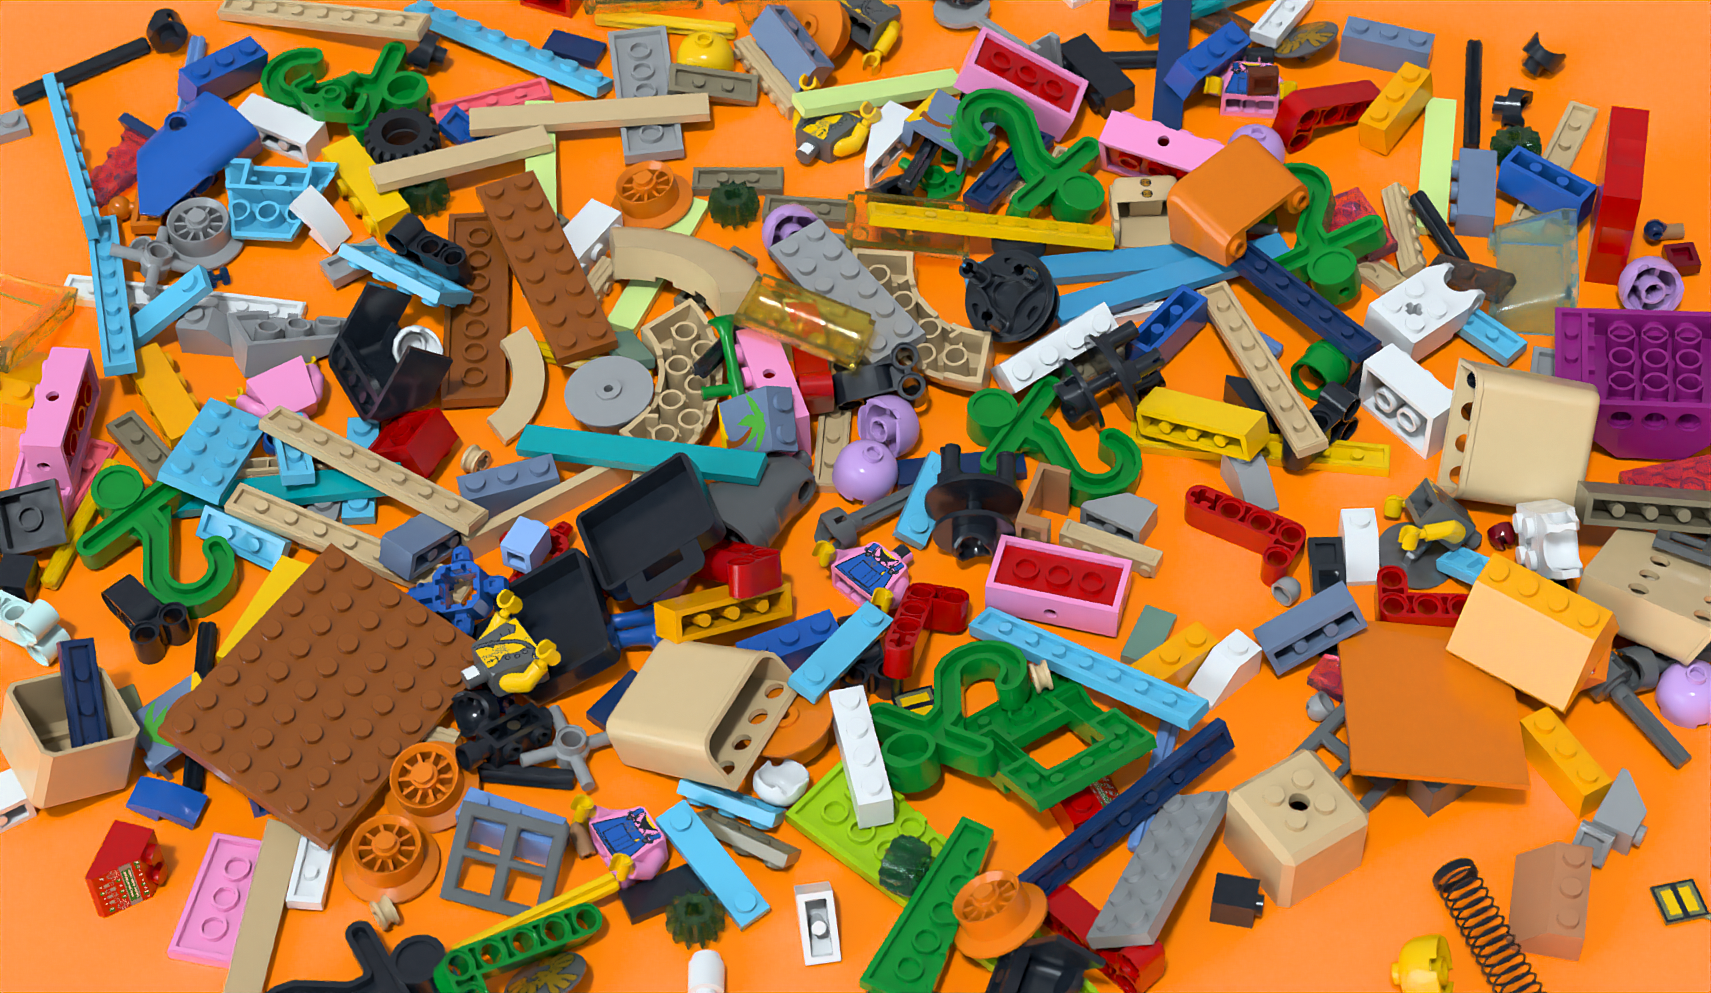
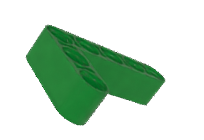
M580 903L453 949L445 955L434 969L433 977L439 993H489L484 982L485 980L586 943L602 926V913L593 904ZM576 919L582 920L586 924L587 929L581 928L577 924ZM545 930L552 932L556 941L549 939L545 934ZM513 941L520 943L525 953L516 950ZM481 953L490 956L493 964L486 963L482 959ZM448 965L457 967L461 976L452 974Z

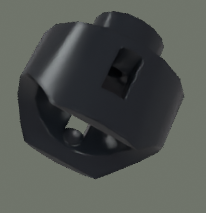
M164 8L156 10L152 15L146 29V36L153 49L161 53H171L178 51L185 44L188 38V31L180 15L175 10Z
M426 31L421 41H417L419 46L408 53L406 65L428 73L431 64L442 68L448 49L438 46L441 36Z
M1535 32L1521 49L1528 56L1522 63V66L1535 77H1538L1543 69L1553 74L1567 57L1565 53H1552L1546 50L1539 41L1538 32Z
M1510 87L1507 96L1496 94L1492 114L1502 116V127L1524 131L1525 120L1522 112L1532 103L1534 92Z
M488 690L462 691L456 693L451 698V701H454L452 711L462 737L476 736V730L483 720L487 718H492L493 720L500 718L499 703Z

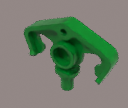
M353 70L344 78H336L333 81V86H327L317 94L303 92L316 86V80L312 72H308L291 84L294 101L315 121L357 124L365 120L370 109L368 94H363V98L356 102V109L347 110L345 108L347 97H350L353 93V85L360 79L359 74Z
M943 148L941 163L946 165L955 164L957 166L958 156ZM906 157L901 158L898 167L905 171L911 160ZM930 165L919 182L920 188L927 192L928 195L924 201H916L918 206L939 209L956 201L959 198L967 170L961 175H957L955 173L956 169L946 173L942 167Z

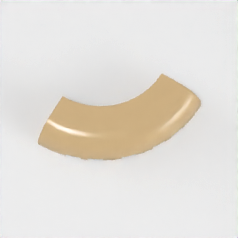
M610 227L609 250L615 279L656 282L657 277L664 278L673 282V287L684 290L694 296L701 294L706 298V305L710 307L716 317L728 314L739 315L740 319L735 324L783 322L780 302L770 284L756 268L735 253L714 243L682 233L643 227Z
M853 248L852 254L926 332V341L916 346L922 359V369L919 374L942 385L966 391L977 392L988 388L991 378V371L989 369L993 368L995 358L992 332L970 329L954 322L949 324L939 317V313L918 292V273L914 252ZM905 355L899 360V363L903 366L909 365L913 362L914 356Z
M692 298L640 328L642 343L655 357V370L658 375V381L654 391L655 396L650 406L631 423L619 430V435L698 445L707 432L716 413L720 397L703 401L701 386L721 385L723 365L721 363L705 379L693 374V364L718 338L715 337L711 326L707 324L709 320L703 310Z

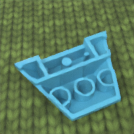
M234 158L224 167L233 239L292 242L299 234L304 222L289 209L290 204L310 185L322 195L340 167L339 163L309 161L308 168L254 166L251 159Z

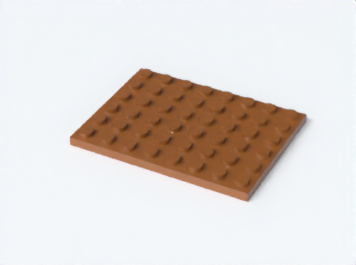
M330 543L158 727L157 735L316 845L328 851L387 784L391 767L398 755L406 748L422 743L452 709L454 701H451V698L458 692L468 691L460 672L475 665L471 646L476 640Z

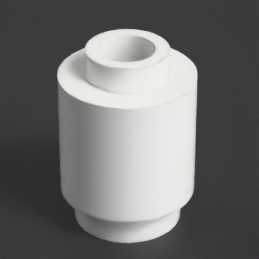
M700 950L693 954L688 964V993H724L725 965L719 953L713 950Z

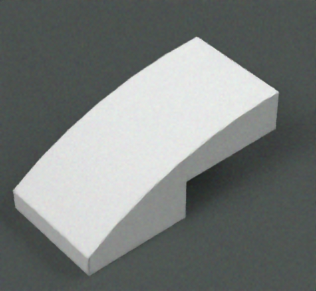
M312 185L302 192L289 206V209L311 228L309 235L330 254H333L341 246V243H344L352 234L337 211Z

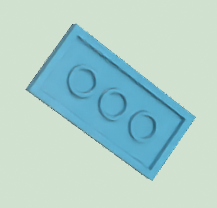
M341 243L337 254L347 259L349 266L359 270L367 269L373 272V278L387 283L391 281L397 284V290L409 295L417 294L422 297L421 302L438 308L440 304L449 307H456L457 304H470L474 293L378 244Z
M210 397L160 468L157 480L218 505L265 434V432L259 430V420L261 418Z

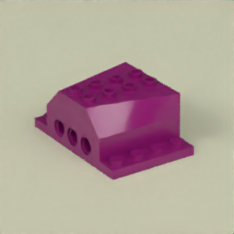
M1555 307L1554 377L1590 383L1597 387L1600 405L1593 437L1596 443L1618 458L1684 460L1711 445V312Z

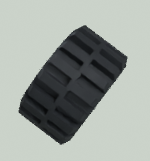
M400 107V109L396 110L394 108L388 109V112H381L376 115L377 119H371L368 123L369 127H366L364 131L366 152L376 164L442 149L439 127L434 117H430L426 111L419 112V108L407 109V107Z

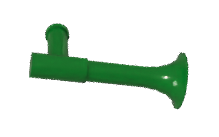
M721 315L707 322L720 335L728 372V384L701 386L703 401L730 395L731 398L745 394L733 340V328L735 322L740 319L739 315Z

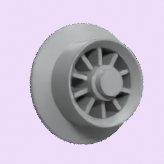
M196 197L185 200L176 205L167 217L168 243L173 248V258L203 265L206 271L229 263L240 253L244 246L245 239H233L229 211L221 202L215 199Z
M605 356L583 364L571 375L565 386L564 399L571 415L584 423L593 432L619 435V430L631 423L649 406L654 394V384L649 371L638 361L623 356Z

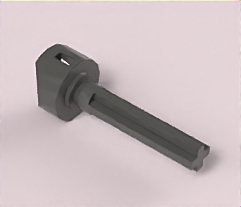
M914 484L850 514H847L840 507H834L821 513L814 534L815 542L817 543L820 540L829 542L837 538L832 543L835 549L845 550L854 548L857 544L856 532L903 510Z
M1711 641L1694 659L1706 661L1707 663L1711 662ZM1641 644L1616 649L1615 651L1633 671L1626 685L1634 693L1654 689L1658 683L1659 674L1663 673L1671 664L1678 662L1661 653L1654 654L1650 648Z
M1611 651L1606 681L1586 690L1597 702L1612 697L1614 702L1624 710L1677 770L1682 768L1684 764L1692 759L1691 755L1634 694V691L1626 685L1633 671L1614 651Z

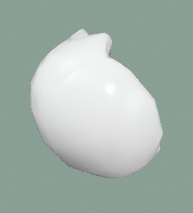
M420 325L407 326L401 329L394 338L392 349L397 363L408 345L443 355L444 351L438 336L429 328Z
M785 759L779 766H773L769 760L760 769L755 771L753 776V787L757 795L765 803L776 807L794 805L804 796L809 783V772L802 764L792 759Z

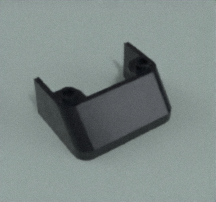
M369 281L366 283L329 352L328 363L361 420L378 424L425 407L433 401L439 385L453 363V359L408 345L397 363L392 353L393 341L401 330L398 322L412 296Z
M1060 934L1029 939L1016 949L998 957L985 993H1078L1084 984V971L1103 968L1107 960Z

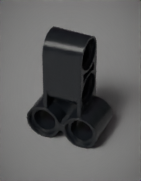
M406 213L386 233L385 239L396 251V254L460 286L466 285L473 278V272L465 249L426 230L423 222L415 215Z
M900 342L892 348L890 360L833 374L832 380L836 409L851 410L866 405L867 400L881 395H895L908 401L913 408L922 407L928 401L929 390L924 378L919 374L922 369V359L917 348L912 343ZM903 356H914L911 364L906 366L899 364V360ZM909 386H921L920 391L916 395L909 396L905 394Z
M1336 381L1329 382L1323 388L1318 397L1317 404L1309 410L1328 439L1329 447L1336 440L1347 441L1354 434L1359 423V419L1354 415L1361 405L1360 397ZM1283 436L1281 462L1287 469L1293 471L1303 470L1325 450L1298 459Z
M131 574L126 575L101 592V597L108 609L130 630L129 637L138 661L142 664L151 665L160 662L166 654L165 646L168 644L173 646L184 645L194 635L193 626L184 604L169 602L162 605Z
M853 614L837 617L839 627ZM880 640L839 679L840 689L863 685L867 702L871 694H875L883 700H892L904 691L903 679H893L884 674V654Z

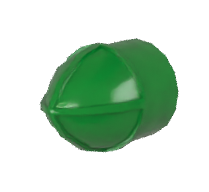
M1321 339L1311 344L1305 353L1292 365L1290 375L1294 385L1304 396L1318 401L1321 391L1329 382L1336 381L1340 385L1345 384L1351 371L1352 360L1328 341ZM1305 364L1310 373L1323 382L1316 390L1309 389L1299 377V371Z

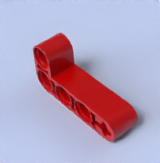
M1371 80L1294 90L1283 99L1272 124V129L1280 135L1285 148L1290 153L1299 152L1307 146L1315 128L1358 122L1381 91Z
M818 298L786 301V314L795 377L808 413L812 415L834 412L833 380L831 370L828 369Z
M1195 485L1187 490L1184 520L1188 525L1262 555L1260 578L1270 588L1280 578L1293 576L1304 556L1307 533L1303 525L1205 485Z
M723 539L720 543L703 552L706 564L702 570L692 575L728 583L729 596L732 598H751L783 585L781 552L773 548Z
M1386 565L1380 568L1377 573L1374 591L1375 621L1455 628L1469 594L1408 592L1406 572L1398 566Z
M923 582L908 585L885 638L884 674L893 679L911 677L931 629L947 632L965 630L969 609L968 592L960 588Z
M1061 884L1047 896L1048 910L1043 924L1054 934H1060L1107 960L1105 966L1097 968V970L1123 992L1143 993L1163 975L1165 949L1157 938L1154 944L1091 949L1086 936L1101 911L1067 884Z

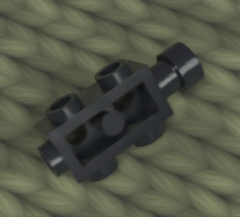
M532 702L523 706L514 704L508 708L504 716L496 720L492 718L483 720L476 730V741L469 740L457 746L455 749L456 758L460 766L468 772L481 766L485 759L498 769L517 760L520 754L530 752L552 740L553 716L545 706L538 708Z

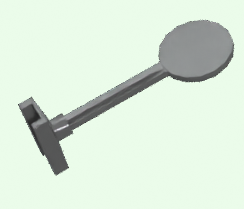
M937 0L933 6L934 19L940 25L956 29L972 26L982 29L985 26L1063 68L1059 35L1050 32L1028 45L987 18L991 11L989 0L970 2L968 6L955 4L952 0Z

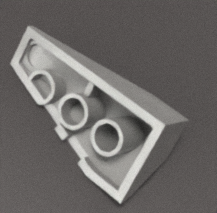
M260 310L228 313L227 321L234 362L244 378H253L298 356H302L305 363L311 361V356H315L316 359L329 355L330 349L347 318L318 316L315 320H306L299 318L296 313H288L287 318L268 317L269 311Z

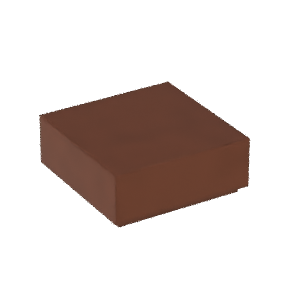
M1278 65L1248 67L1247 96L1277 94L1279 82Z

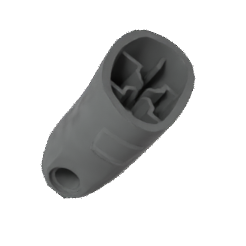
M798 450L791 457L781 452L768 453L769 461L758 486L715 481L707 485L726 528L724 539L767 548L772 545L790 520L808 504L816 490L815 476L808 469L812 464V459L807 452Z

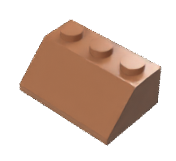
M1557 841L1516 855L1508 925L1511 927L1509 933L1516 936L1514 943H1519L1522 946L1520 952L1579 961L1585 940L1594 847ZM1511 936L1506 937V944L1512 941L1513 938ZM1511 946L1507 950L1517 951L1518 947Z

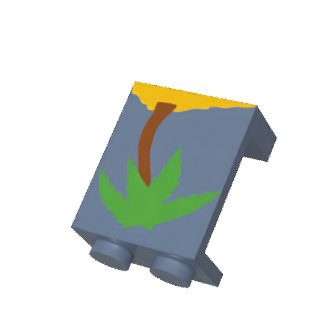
M937 88L904 120L901 142L911 147L922 135L958 156L955 173L961 175L969 167L973 168L978 161L966 159L963 153L955 147L950 134L952 119L961 101ZM991 122L981 123L990 135V142L986 150L989 152L997 140L995 135L997 124Z
M766 385L718 403L722 448L766 454L771 452H798L791 387Z
M197 671L132 714L140 728L137 747L140 750L144 748L147 753L143 757L145 764L153 774L160 772L168 781L172 780L174 776L167 763L183 752L157 735L158 727L203 680Z

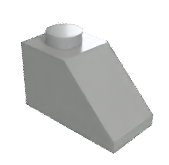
M194 305L178 318L175 329L182 353L234 357L227 315L215 307Z
M1260 451L1251 461L1222 455L1220 475L1234 497L1271 512L1279 511V503L1269 468Z
M1129 492L1083 502L1080 507V523L1144 545L1156 527L1158 505Z
M1625 768L1620 770L1592 820V823L1617 834L1611 849L1625 856H1628L1634 844L1640 847L1648 831V827L1643 825L1647 809L1629 770Z

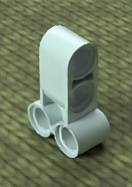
M0 590V637L26 648L29 655L36 662L43 666H49L58 657L56 643L71 640L69 634L57 624L60 621L59 614L48 602L42 599H37L31 604Z

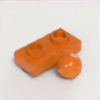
M138 183L134 202H130L124 196H115L108 203V213L116 215L117 220H124L132 214L130 222L132 234H155L159 227L164 226L166 213L160 218L140 215Z

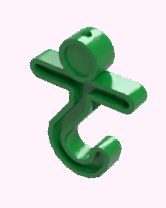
M391 41L383 47L371 74L358 73L360 79L353 85V93L345 101V108H353L354 110L357 108L356 102L363 98V94H368L370 109L365 120L357 124L347 123L349 136L354 135L363 148L365 147V128L369 127L368 123L371 119H377L376 115L379 113H386L388 109L394 108L396 110L400 109V107H407V109L419 108V112L426 111L429 115L432 111V100L428 82L420 73L408 71L409 66L406 65L408 53L406 45L401 41ZM300 47L285 51L271 59L263 69L260 80L264 98H269L273 102L294 108L308 115L294 101L291 84L308 72L313 73L316 81L326 76L327 68L322 50L319 48ZM336 78L317 83L314 88H309L303 92L317 94L325 87L333 86V81Z
M995 88L977 89L965 95L958 104L951 123L950 134L955 147L963 153L966 159L970 161L981 160L990 142V135L981 123H996L1007 132L1018 172L1026 182L1012 196L1005 216L1034 218L1050 204L1052 215L1057 221L1092 224L1105 198L1102 184L1095 177L1087 173L1094 167L1100 155L1098 140L1094 137L1084 136L1056 159L1045 149L1034 112L1022 99L1010 92Z
M1307 163L1283 164L1308 188L1309 205L1301 211L1295 231L1297 239L1294 249L1273 258V260L1302 282L1310 281L1312 289L1331 304L1339 305L1346 303L1356 297L1362 286L1356 259L1380 249L1387 242L1383 220L1378 215H1368L1328 233L1336 207L1328 175L1319 167ZM1276 209L1259 222L1277 225Z
M1046 375L1038 379L1019 406L1013 395L997 388H985L977 391L970 397L967 403L966 432L973 442L987 447L980 458L979 473L996 476V454L999 452L1011 451L1015 454L1016 460L1024 452V454L1035 458L1039 462L1058 465L1071 470L1070 504L1073 506L1081 507L1083 502L1128 492L1136 494L1141 480L1142 458L1140 449L1131 437L1116 428L1104 429L1099 435L1097 454L1102 462L1111 467V470L1102 474H1094L1081 468L1059 429L1050 423V418L1061 403V399L1052 389L1054 384L1060 382L1057 377Z
M126 465L109 466L101 470L94 477L91 484V496L103 521L82 535L76 543V549L85 567L98 569L139 540L143 544L144 585L162 605L169 602H180L185 605L190 620L205 618L221 610L230 601L239 583V569L233 550L222 536H211L203 542L202 552L208 569L200 580L188 584L179 583L174 580L172 515L196 496L160 481H156L146 489L139 472Z
M996 640L973 641L954 648L940 659L934 669V706L925 716L887 702H877L869 706L877 740L883 742L881 755L890 787L904 793H915L928 789L940 778L941 764L978 777H988L998 770L999 764L993 741L966 730L965 690L971 683L977 680L995 679L994 684L999 706L1009 711L1021 708L1031 694V677L1027 659L1020 649L1007 642Z

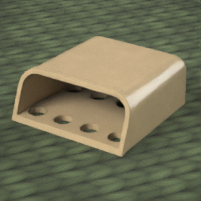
M1459 358L1436 485L1453 499L1457 500L1464 499L1516 507L1518 503L1557 499L1574 507L1577 482L1585 481L1596 427L1600 405L1597 387L1590 383ZM1470 372H1473L1475 375V388L1467 383V376ZM1473 402L1470 420H1467L1462 416L1461 409L1466 403ZM1467 434L1464 452L1459 451L1455 446V441L1460 435ZM1461 466L1457 484L1450 479L1449 473L1454 467Z
M1619 527L1584 569L1577 594L1614 612L1620 627L1617 632L1618 635L1680 661L1687 666L1711 641V566L1652 546L1656 536L1654 533L1644 529Z
M662 639L656 645L610 714L606 723L607 737L624 765L737 791L798 692L787 685L788 679L793 672L773 652L694 641L675 644L668 639ZM775 688L784 689L780 696L773 699L767 698L771 690ZM761 713L768 714L763 722L759 724L750 723L754 716ZM744 739L751 740L747 748L743 750L734 749L739 741ZM728 765L735 766L734 770L729 775H727L722 769L723 767Z

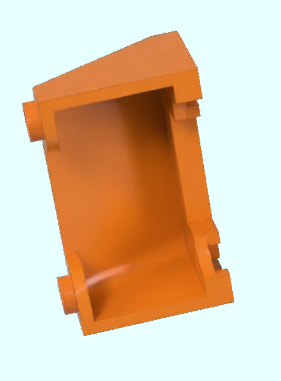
M1242 134L1171 187L1167 196L1171 240L1228 267L1245 253L1247 248L1246 231L1281 204L1291 214H1296L1309 205L1308 188L1257 139Z

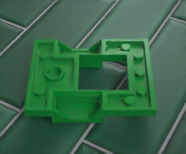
M1053 671L1050 672L1054 689L1043 688L1042 692L1037 694L1034 684L1031 682V694L1021 708L1011 711L1004 710L996 701L966 718L967 731L991 739L995 746L999 768L993 775L985 778L1005 794L1010 791L1015 792L1038 812L1052 808L1058 802L1084 790L1092 783L1113 774L1117 769L1157 748L1156 739L1152 733L1116 707L1104 712L1093 704L1081 683ZM1062 725H1066L1092 745L1049 770L1021 750L1042 736L1056 731Z

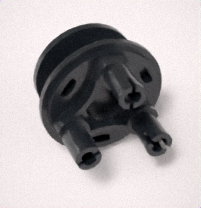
M1015 249L1004 250L991 255L982 263H977L975 260L967 258L963 261L966 266L960 265L959 274L969 281L965 292V309L968 319L975 330L992 332L993 341L998 343L1031 342L1044 335L1055 322L1060 307L1059 291L1047 266L1033 254Z
M1132 320L1108 333L1104 332L1099 336L1088 334L1084 337L1088 356L1098 375L1093 379L1085 382L1079 371L1067 358L1059 360L1058 364L1063 380L1054 384L1052 389L1061 399V411L1068 421L1076 423L1086 417L1096 430L1099 431L1105 428L1103 415L1094 398L1095 395L1104 390H1107L1122 413L1133 421L1137 418V405L1142 401V398L1146 397L1155 386H1166L1162 374L1157 370L1161 366H1165L1166 363L1164 358H1160L1162 355L1156 347L1133 361L1130 359L1126 361L1118 355L1116 350L1140 337V333Z
M955 443L945 444V447L942 446L940 448L941 472L937 474V484L927 491L924 498V507L927 514L936 521L932 530L933 540L938 547L952 553L956 559L962 562L974 557L987 556L994 558L1001 534L1015 537V525L1012 521L1017 518L1024 501V496L1016 482V456L1011 451L997 453L996 476L985 473H963L961 470V447Z

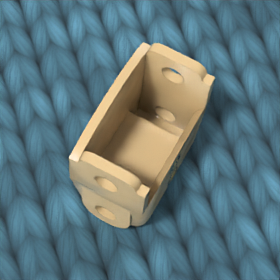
M1174 176L1120 177L1114 180L1113 185H1109L1108 199L1111 229L1115 238L1114 248L1125 249L1178 244L1172 241L1170 237L1167 210L1168 193L1177 182Z

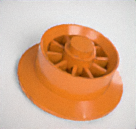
M787 0L785 5L829 60L835 58L844 50L850 37L851 23L847 11L841 6L839 0Z
M656 160L642 161L628 167L619 175L615 182L616 194L612 199L610 207L622 212L623 227L663 230L678 222L688 212L693 202V190L690 183L684 177L675 174L668 164Z
M775 688L771 690L767 698L773 699L780 696L784 689ZM826 692L813 704L798 693L759 755L767 757L768 760L776 765H781L785 759H792L800 764H804L815 758L824 749L829 738V727L833 719L829 694ZM758 714L753 717L750 723L759 724L767 718L768 714ZM744 739L743 742L748 747L751 740Z
M429 741L414 744L402 751L391 767L389 781L383 789L386 807L390 814L406 817L413 823L426 829L429 833H438L457 825L455 813L469 788L480 789L478 769L475 768L470 772L465 771L456 758L455 749L457 746L452 743Z
M382 814L366 820L356 829L342 853L340 870L346 887L357 898L368 903L371 901L377 903L381 900V896L385 894L392 904L396 905L417 897L430 886L439 869L440 854L436 841L426 829L413 823L406 817L396 814Z
M992 870L975 877L959 891L953 903V913L960 923L954 938L956 946L964 955L975 959L994 958L1016 949L1031 938L1043 923L1048 910V901L1045 893L1035 884L1020 882L1018 877L1009 870Z

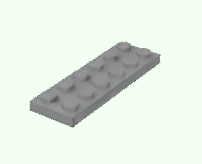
M666 26L608 32L616 99L667 95L671 59ZM680 123L620 127L625 164L649 160L658 161L684 158Z
M821 219L768 248L770 257L807 298H818L819 309L822 315L868 365L890 360L892 348L900 342H909L916 347L926 341V332Z
M1226 790L1216 792L1203 791L1188 795L1175 794L1160 807L1086 936L1091 949L1154 944L1227 811L1229 795Z

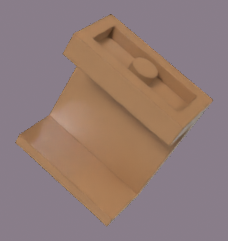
M1039 462L1015 520V537L1051 544V519L1040 517L1042 510L1068 516L1070 511L1071 470L1058 465Z

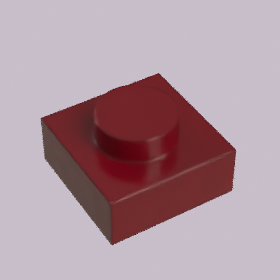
M1110 0L1108 28L1137 30V27L1131 21V14L1138 11L1139 0Z
M1694 242L1663 244L1661 250L1662 258L1673 264L1680 275L1700 273L1702 264Z

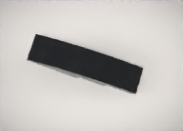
M1308 537L1307 552L1311 597L1341 580L1347 587L1345 563H1343L1342 537ZM1337 643L1318 653V658L1338 657Z

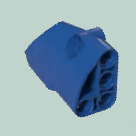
M207 91L201 93L181 111L169 113L165 118L164 125L137 151L140 215L160 218L179 203L203 194L214 182V175L234 158L253 160L263 151L261 137L256 128L234 107ZM177 127H184L180 130L173 131Z

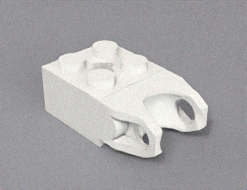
M1451 263L1426 267L1370 303L1363 328L1382 342L1381 345L1383 347L1393 343L1401 351L1408 353L1412 360L1417 362L1452 339L1453 334L1466 325L1470 316L1483 304L1485 293L1481 289L1458 292L1448 288L1446 283L1452 278L1451 273L1455 268Z
M1557 499L1516 504V513L1513 514L1512 521L1514 531L1519 535V546L1515 550L1517 564L1551 581L1581 577L1583 574V564L1579 559L1577 530L1580 527L1579 519L1575 515V507Z

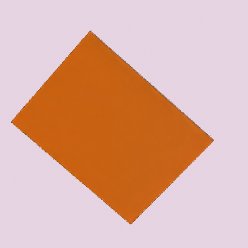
M1366 620L1367 627L1337 643L1352 775L1521 790L1530 789L1531 784L1514 687L1448 653L1445 649L1454 628Z

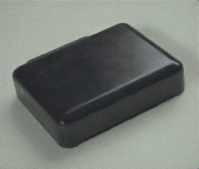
M683 452L675 453L651 470L585 511H582L576 518L577 529L601 588L615 601L623 602L632 597L633 602L638 605L647 604L702 570L706 564L703 552L720 543L726 535V528L699 467Z
M571 548L509 583V591L513 592L514 596L520 598L523 603L522 610L519 613L510 614L509 617L511 619L516 617L536 645L542 640L548 639L556 644V651L561 655V660L557 665H547L550 680L535 685L529 692H519L529 702L536 706L543 705L618 663L621 658V650L604 594L590 558L581 550ZM497 597L493 598L495 612H500L502 608L497 604ZM494 615L474 626L473 639L478 641ZM486 682L481 684L484 690L493 693Z

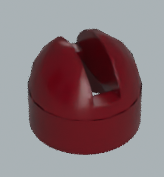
M1501 522L1487 530L1491 544L1497 549L1506 550L1504 544H1509L1512 547L1516 541V534L1511 522Z

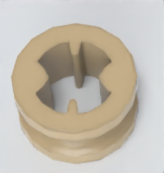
M477 444L469 446L462 456L461 469L470 473L486 470L491 461V453L486 449L481 450V447Z
M1045 659L1041 660V663L1037 666L1033 665V663L1028 664L1037 694L1041 693L1043 688L1054 689Z
M382 895L381 900L377 903L374 901L369 903L371 913L383 931L388 930L390 923L395 925L400 923L398 913L387 895Z

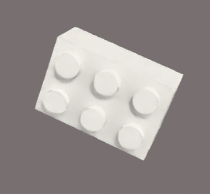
M1390 343L1363 363L1359 390L1360 406L1423 459L1428 460L1442 450L1453 390L1445 387L1430 371L1418 365L1411 359L1408 353L1401 351L1393 343Z

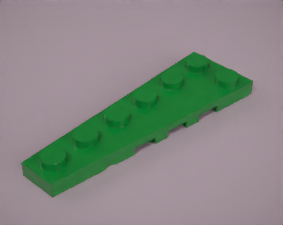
M961 817L859 979L860 988L870 993L935 992L960 925L953 913L954 900L959 891L969 881L980 875L994 839L993 829L967 817Z

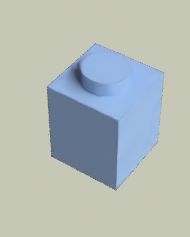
M519 516L500 544L503 565L525 574L539 567L552 548L549 527L538 520H530Z

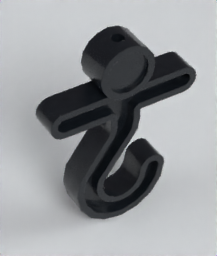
M358 920L346 928L345 938L363 975L351 981L291 980L276 985L266 992L439 993L433 974L434 969L447 953L444 945L437 938L428 934H419L405 938L398 943L389 957L372 925L367 921ZM448 965L450 972L454 974L452 965Z

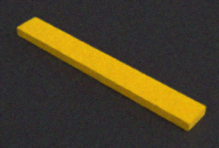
M868 202L866 211L868 225L1105 250H1113L1115 238L1110 226Z
M1131 420L1129 437L1134 440L1143 454L1221 461L1222 454L1142 435L1139 431L1138 421ZM1270 433L1271 439L1260 450V453L1268 466L1285 467L1281 462L1283 435ZM1336 440L1305 469L1388 477L1391 445Z

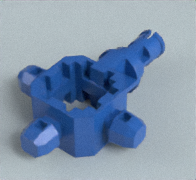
M458 546L452 552L451 564L440 566L433 574V582L418 583L416 587L410 588L406 594L433 612L443 614L455 627L472 637L474 620L486 619L493 610V598H496L502 590H509V581L501 575H488L474 563L473 553L470 548ZM459 579H462L464 582L473 580V589L476 591V594H472V600H467V605L465 606L462 603L453 604V596L449 593V591L454 590V585L459 584Z

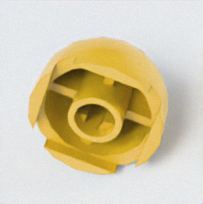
M698 31L690 34L682 41L678 48L677 64L735 71L732 47L722 35L716 32Z
M1441 934L1423 935L1405 943L1399 953L1398 962L1392 964L1393 982L1395 985H1401L1403 993H1454V981L1448 982L1449 970H1453V963L1446 937L1441 936Z

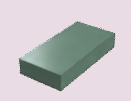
M631 330L614 332L618 341V348L608 351L611 356H623L634 359L646 367L647 370L655 368V357Z
M1145 604L1121 652L1120 661L1131 665L1166 642L1177 622V615Z

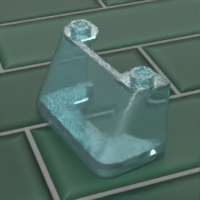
M1561 208L1496 225L1494 232L1489 231L1487 250H1493V256L1496 257L1497 281L1495 301H1489L1488 315L1516 334L1554 336L1555 307L1577 308L1579 297L1577 212L1573 208Z

